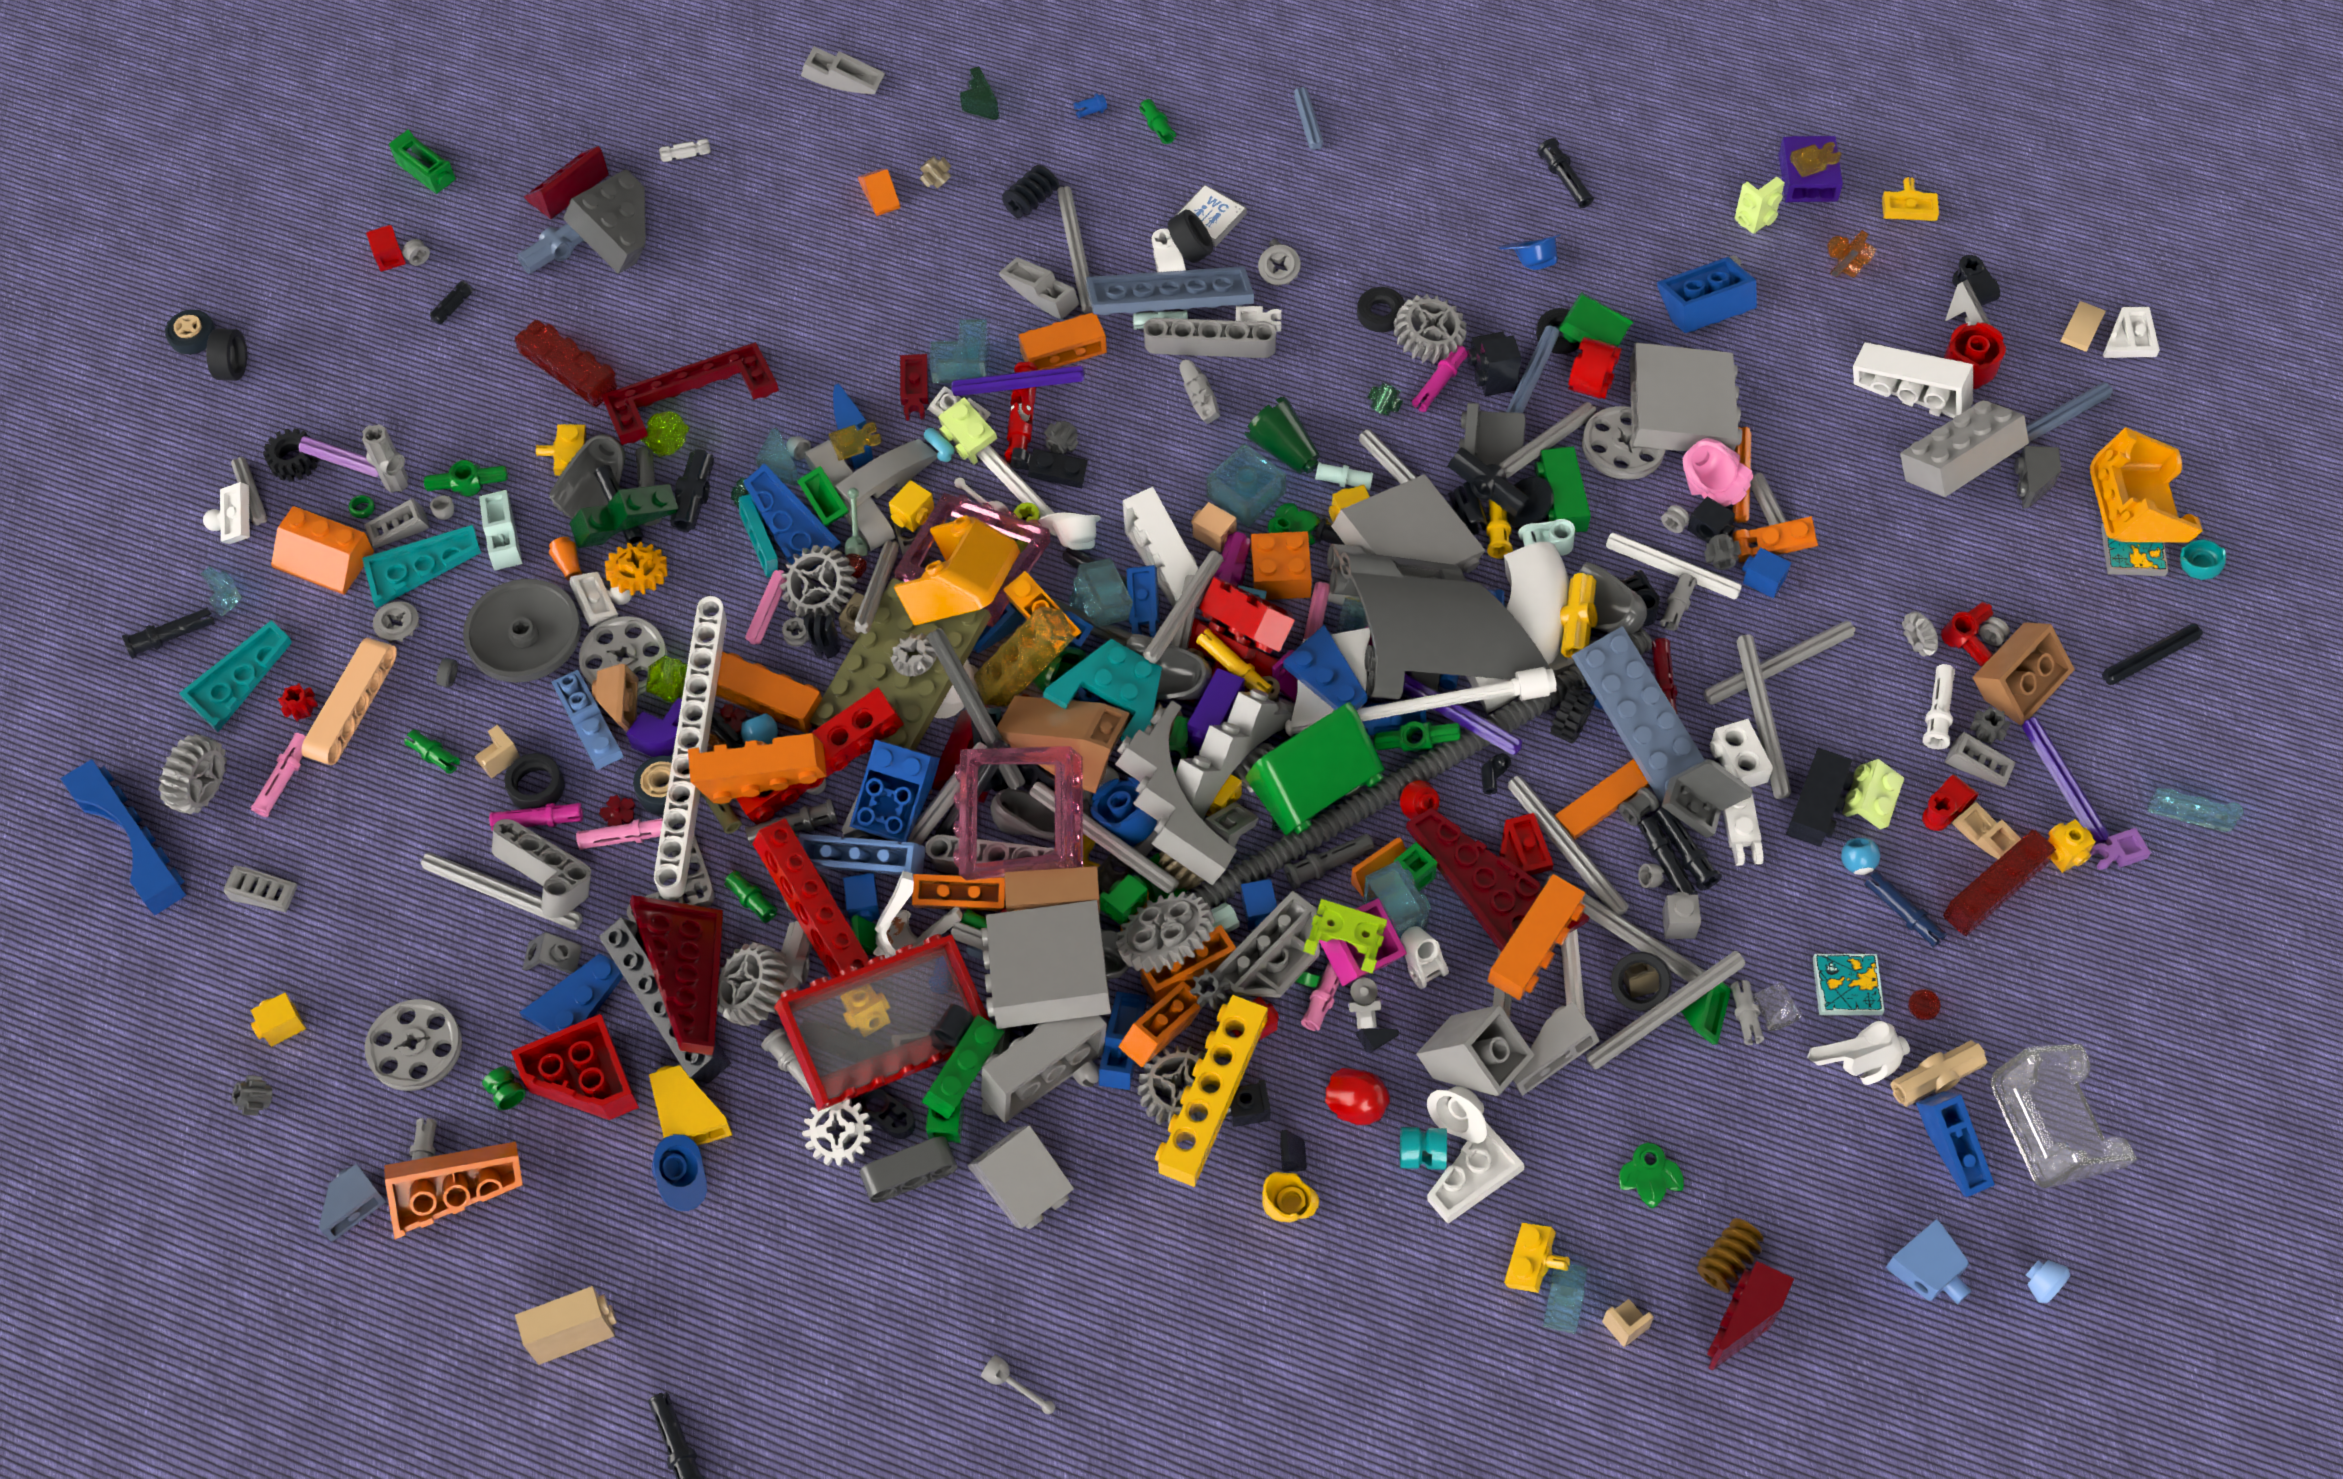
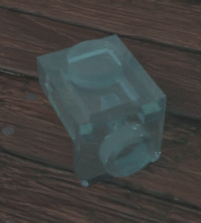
M210 566L201 573L210 589L215 592L209 598L211 605L217 614L224 616L242 599L234 585V580L226 572H217Z

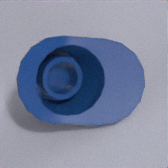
M1561 234L1541 240L1505 244L1498 248L1514 249L1525 267L1539 270L1557 263L1556 237Z
M673 1134L665 1137L657 1145L652 1161V1174L657 1182L662 1200L669 1207L677 1211L693 1210L704 1201L707 1193V1181L699 1147L691 1138L685 1135Z

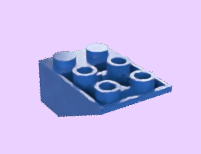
M875 740L849 827L901 843L908 842L932 788L940 758L885 741Z

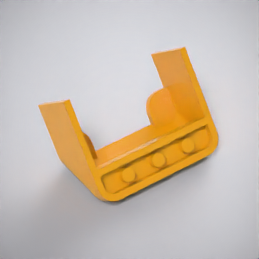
M968 515L961 516L949 523L931 527L930 532L945 561H934L926 566V571L921 578L894 586L914 626L980 610L989 605L994 600L1020 554L1016 541L981 520L969 517Z

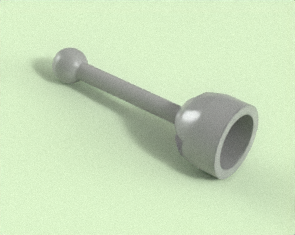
M997 1354L990 1359L981 1374L983 1379L994 1385L1007 1382L1040 1405L1045 1414H1052L1054 1412L1055 1405L1052 1401H1044L1009 1376L1010 1368L1004 1359Z

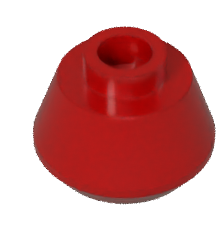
M1422 780L1410 782L1403 789L1400 797L1402 812L1409 819L1415 818L1430 808L1437 811L1440 803L1439 796L1433 786Z

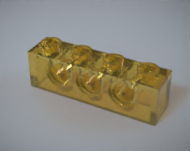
M1048 607L1036 609L1031 617L1022 626L1017 628L1015 633L976 672L974 680L984 704L1007 707L1014 696H1018L1074 639L1062 609Z

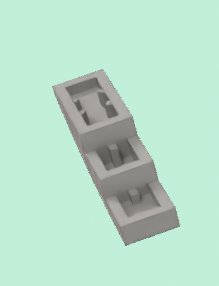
M921 439L911 441L859 468L838 483L835 489L839 496L850 505L851 498L848 496V490L850 488L858 489L859 496L856 498L858 507L872 495L877 499L892 486H895L897 489L902 487L935 461L937 453Z

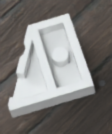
M2122 307L2103 357H2157L2160 349L2150 307Z

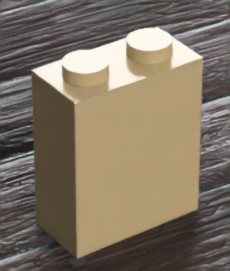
M593 1286L515 1315L523 1346L538 1365L615 1337L612 1325L617 1324L612 1306L608 1305L604 1294L598 1295Z

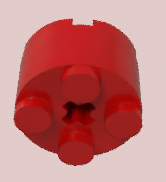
M1979 322L1976 325L1967 326L1968 323L1957 327L1952 333L1943 358L1973 364V389H1979L1982 385L1992 381L1997 375L2006 353V346L2003 342L2004 337L1993 326Z
M1583 337L1579 346L1582 353L1575 357L1569 378L1568 390L1598 399H1606L1608 391L1614 382L1615 373L1613 371L1615 365L1619 362L1622 348Z

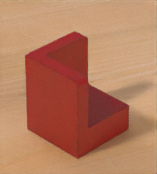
M392 225L366 232L380 272L406 264Z

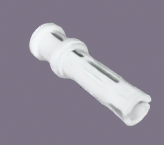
M1942 664L1936 667L1932 707L1926 714L1925 722L1928 726L1927 733L1923 735V743L1928 748L1939 750L1945 749L1950 745L1948 730L1953 723V717L1949 710L1955 668L1953 669L1951 665Z

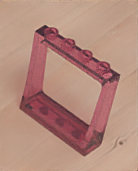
M944 493L894 571L895 578L904 582L921 578L926 570L920 567L934 542L930 528L944 524L946 519L951 516L956 518L964 515L975 517L1005 535L1028 542L1029 544L1013 563L994 600L984 607L991 614L987 625L994 627L1010 602L1003 589L1024 571L1030 572L1050 543L1049 529L1043 527L1035 519H1031L1029 522L1019 519L1012 511L1002 513L994 510L988 503H982L981 505L973 503L965 495L956 497Z
M1071 746L961 750L960 764L955 766V776L958 782H960V792H956L954 796L956 808L960 810L959 820L954 823V832L959 839V849H955L953 854L955 865L959 867V875L965 880L1005 877V872L1083 867V757ZM983 764L1055 765V850L1053 853L976 864L979 766Z

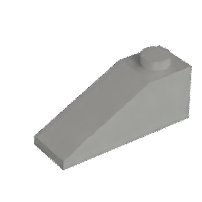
M1573 1002L1567 1006L1557 1008L1551 1017L1546 1020L1530 1048L1535 1056L1513 1079L1522 1096L1600 1042L1595 1029Z

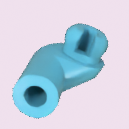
M934 428L926 429L924 438L938 450L936 455L938 460L949 462L952 459V454H954V447Z

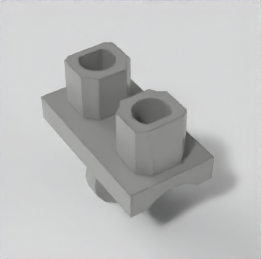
M1367 977L1355 980L1350 990L1354 1000L1349 1001V1011L1356 1012L1358 1029L1376 1028L1375 1010H1381V998H1376L1378 992L1377 985Z

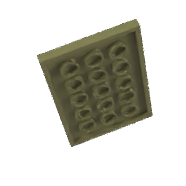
M892 578L883 593L870 631L866 634L860 632L822 697L819 706L810 720V724L815 728H819L879 687L904 723L894 735L885 737L881 741L916 750L953 684L938 657H936L932 667L921 675L910 677L898 673L890 659L893 656L892 647L898 646L900 638L906 639L910 636V633L915 635L923 633L927 636L937 628H942L959 660L964 665L991 618L990 612L982 608L914 626L894 589L896 584L903 583L904 581ZM915 649L914 652H908L907 654L911 659L912 655H918L919 652ZM869 721L868 723H866V725L864 726V728L869 727V726L871 725L872 721Z

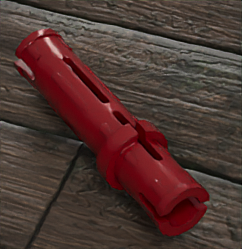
M1657 638L1655 642L1652 641L1655 679L1678 715L1676 707L1678 690L1673 681L1670 641L1666 638Z

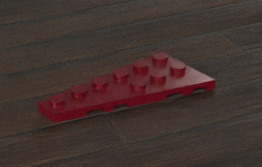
M1433 808L1408 821L1406 829L1415 841L1438 862L1437 869L1502 952L1543 890L1540 882L1504 857H1498L1487 850L1485 844L1479 840L1474 841L1461 832L1459 826ZM1583 912L1577 922L1571 920L1567 927L1571 929L1570 933L1586 924L1590 917Z
M632 895L630 906L680 1051L712 1056L715 1046L723 910Z

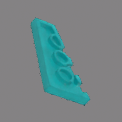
M473 525L363 557L362 560L376 609L481 553L475 529Z
M271 620L179 692V694L214 730L219 732L291 645L292 641Z

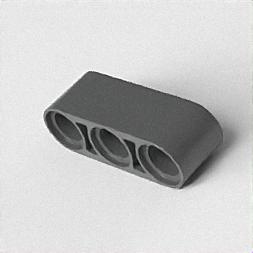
M940 1136L873 1161L862 1167L859 1173L870 1202L878 1203L944 1178L955 1172L958 1166L947 1138Z

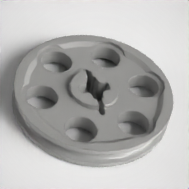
M1615 406L1597 412L1587 422L1582 437L1584 455L1594 468L1613 478L1632 480L1645 477L1653 473L1660 466L1666 449L1633 446L1632 425H1625L1620 420L1622 418L1632 419L1631 407ZM1604 424L1609 427V430L1605 432L1599 431L1595 425ZM1600 445L1606 449V452L1597 453L1592 449V446ZM1641 454H1648L1654 460L1645 462L1639 456ZM1622 460L1628 464V467L1619 468L1614 462Z
M630 616L612 618L596 626L584 639L579 652L580 669L591 688L593 680H597V671L618 664H626L634 674L641 670L649 672L646 680L640 681L638 684V695L651 689L660 680L668 661L665 642L656 627L643 619ZM637 627L642 630L637 638L626 636L631 628ZM607 633L613 635L610 643L605 645L598 643L601 635ZM657 646L659 647L658 654L653 657L644 655L648 647ZM627 653L629 658H623L622 662H620L618 656L623 657ZM591 659H602V664L599 668L590 669L587 667Z
M423 999L407 1000L388 1008L374 1021L366 1037L365 1057L375 1076L388 1087L401 1091L421 1090L436 1084L453 1069L460 1056L462 1035L454 1017L442 1005ZM412 1011L416 1013L415 1019L411 1023H400V1017L405 1012ZM438 1016L445 1018V1023L441 1028L436 1030L429 1028L430 1021ZM381 1034H392L390 1043L385 1046L376 1045V1040ZM417 1040L416 1049L410 1050L411 1041ZM446 1043L451 1045V1050L446 1056L438 1057L435 1055V1050L439 1045ZM396 1060L398 1062L396 1070L392 1073L386 1074L382 1072V1066L387 1061ZM421 1065L427 1067V1073L424 1077L420 1079L411 1077V1073L416 1067Z

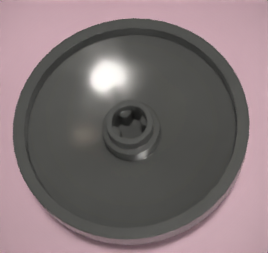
M518 579L494 587L477 600L466 617L463 628V640L470 659L487 676L505 682H527L547 676L561 667L570 658L580 639L581 620L571 597L557 585L538 579Z

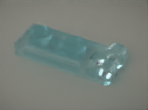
M2157 788L2148 803L2147 812L2222 832H2230L2242 817L2244 810L2236 802L2223 805L2209 801L2204 797L2181 794L2173 789Z

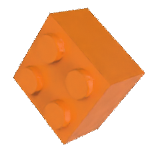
M1308 531L1251 534L1253 588L1267 591L1265 600L1311 598L1312 575Z

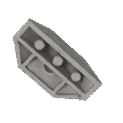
M1292 891L1220 964L1212 975L1214 976L1218 971L1222 972L1224 979L1221 982H1228L1231 985L1229 991L1234 995L1280 998L1320 956L1319 942L1315 955L1303 952L1306 940L1309 939L1314 914L1317 915L1316 907Z

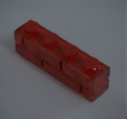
M535 319L527 326L526 330H522L515 336L514 341L522 356L593 407L597 408L603 402L602 394L617 390L614 378L616 374L613 369L607 364L600 365L589 351L585 350L582 352L579 350L571 338L566 337L564 339L551 324L544 325Z
M2032 829L1950 901L1943 914L1944 918L1962 935H1969L1997 908L2030 881L2037 872H2040L2048 865L2056 851L2055 847L2036 830Z

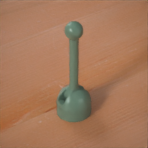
M850 488L848 496L851 498L853 536L845 543V556L868 555L867 543L862 537L858 536L856 498L859 496V491L856 488Z

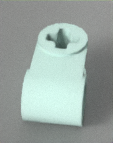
M1558 519L1543 523L1526 524L1519 529L1518 535L1523 540L1524 547L1537 542H1550L1556 546L1560 556H1564L1573 549L1575 527L1569 520Z

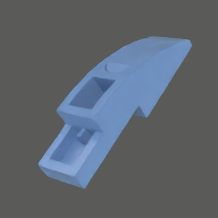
M579 670L552 681L551 683L596 770L624 758Z

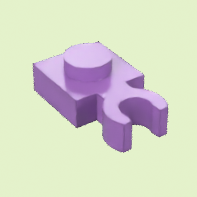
M2137 828L2109 836L2106 844H2096L2089 852L2091 856L2095 854L2104 856L2105 859L2100 860L2097 868L2100 870L2108 868L2112 861L2115 860L2121 868L2145 860L2151 854Z

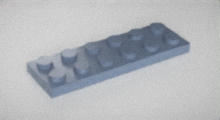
M1245 266L1086 277V287L1093 315L1100 314L1106 316L1112 313L1124 312L1134 314L1139 311L1162 312L1168 309L1189 310L1197 307L1216 308L1226 305L1243 306L1245 304H1254V293Z
M1621 626L1576 652L1571 657L1662 804L1670 778L1705 761L1626 630Z

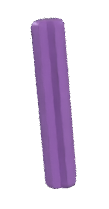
M303 436L299 443L300 452L374 477L379 476L375 466L370 464L363 455L307 436Z

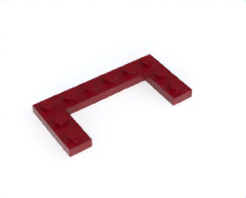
M754 342L602 394L601 396L621 445L638 442L640 439L648 436L637 410L639 407L650 406L656 401L668 397H676L682 392L694 388H702L706 384L728 379L738 373L741 374L753 400L768 397L772 393L779 391V388L757 343Z

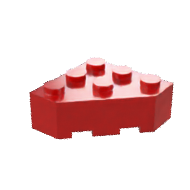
M1216 576L1212 577L1199 604V609L1203 611L1201 616L1215 623L1218 620L1228 625L1229 632L1242 638L1245 635L1255 641L1256 647L1268 653H1271L1273 649L1280 652L1295 621L1291 612Z
M601 1014L511 1051L519 1075L530 1093L607 1120L614 1119L639 1108L610 1031Z

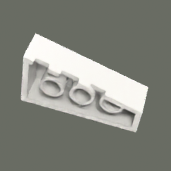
M1865 342L1853 365L1854 385L1885 397H1889L1891 394L1898 396L1903 401L1902 403L1913 407L1914 403L1930 409V414L1938 417L1942 413L1954 418L1970 409L1973 403V364Z
M1151 487L1123 500L1124 528L1127 537L1145 565H1155L1157 567L1158 585L1172 607H1174L1182 595L1185 577L1187 575H1195L1198 567L1155 489ZM1209 584L1199 597L1197 606H1199Z

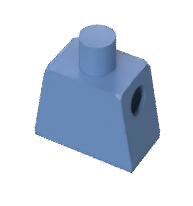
M1937 1219L1895 1254L1886 1266L1892 1274L1929 1301H1932L1944 1290L1958 1305L1972 1292L1959 1278L1968 1267L1969 1262Z

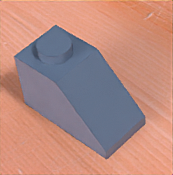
M357 1163L351 1168H346L338 1173L335 1180L330 1182L319 1229L331 1243L386 1203Z

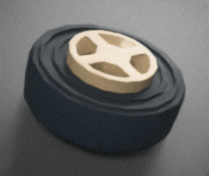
M185 310L174 315L167 322L165 336L170 346L181 354L191 355L200 353L207 348V341L210 333L215 329V324L208 314L203 311Z

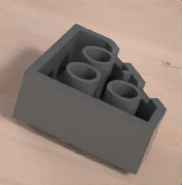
M627 169L572 198L563 218L618 274L637 263L646 244L645 187Z

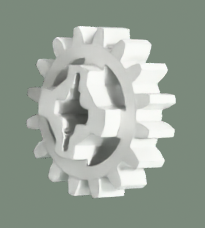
M851 1099L844 1101L843 1104L839 1103L819 1112L816 1108L812 1107L810 1109L814 1117L813 1119H804V1123L810 1126V1130L803 1131L802 1135L806 1138H811V1141L805 1146L808 1150L816 1148L813 1154L816 1160L824 1155L825 1165L829 1166L832 1160L835 1159L837 1165L842 1167L843 1159L845 1158L852 1164L855 1163L854 1154L856 1152L864 1156L865 1151L861 1146L863 1144H871L872 1141L865 1135L872 1132L873 1127L864 1123L870 1119L868 1113L859 1114L862 1110L860 1103L851 1107ZM843 1111L852 1114L856 1118L857 1123H848L844 1119ZM829 1114L828 1120L823 1125H819L822 1118ZM837 1121L845 1129V1132L840 1133L838 1142L836 1137L830 1133V1131L836 1130ZM857 1137L855 1143L846 1150L847 1143L852 1138ZM818 1140H828L831 1143L832 1152L824 1149Z

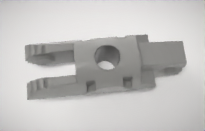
M1189 359L1182 360L1179 369L1184 380L1185 390L1201 419L1206 424H1209L1220 417L1214 392L1206 375L1201 372L1200 368L1196 367Z

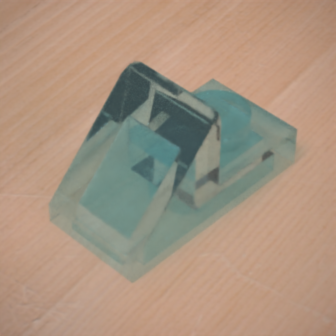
M1570 1264L1567 1271L1553 1269L1543 1327L1576 1334L1585 1293L1584 1285L1588 1267Z

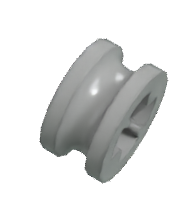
M412 239L404 245L402 254L410 264L418 266L427 261L430 250L420 239Z
M1671 505L1667 512L1662 515L1661 520L1663 525L1671 532L1681 533L1684 527L1689 524L1690 515L1682 507Z
M797 617L790 618L783 624L782 632L784 640L788 645L798 647L804 645L809 640L803 619ZM800 629V631H798L799 635L793 636V630Z
M1990 617L1979 629V634L1988 644L1999 646L2010 634V629L2001 619Z

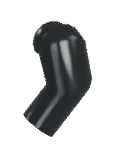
M1507 754L1495 755L1482 766L1481 776L1484 794L1492 795L1497 793V778L1511 766V758Z

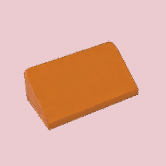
M1397 837L1352 868L1351 884L1362 897L1367 898L1397 877L1398 867L1394 860L1406 851L1403 840Z

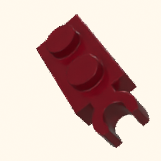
M927 354L900 355L901 405H905L904 415L906 421L910 420V414L914 411L920 413L921 420L925 419L923 404H929Z

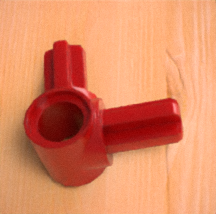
M1981 602L1969 612H1959L1952 617L1941 631V638L1945 644L1953 648L1957 647L1958 649L1963 647L1980 666H1983L1993 656L1976 636L1979 633V626L1993 616L1992 606Z

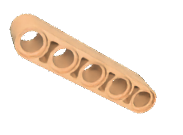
M371 638L363 639L302 744V755L304 757L328 765H334L339 760L396 660L397 649L394 645Z

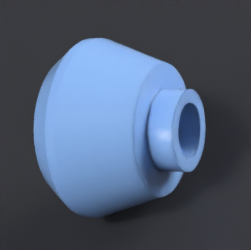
M2038 1260L2026 1274L2031 1279L2027 1285L2039 1303H2048L2064 1286L2071 1275L2067 1266L2050 1260L2043 1264Z

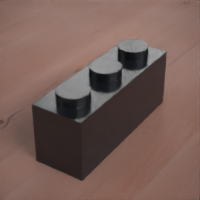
M1819 747L1817 748L1786 835L1821 847L1825 837H1832L1837 821L1832 820L1834 812L1840 814L1846 797L1840 794L1842 788L1849 789L1854 772L1849 771L1853 759Z

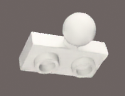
M239 482L220 489V510H209L203 517V523L207 529L211 531L221 530V542L232 544L250 538L249 485Z
M598 572L571 576L570 586L589 627L616 618L618 613L613 603L623 605L632 598L630 590L619 593V587H611L607 591Z

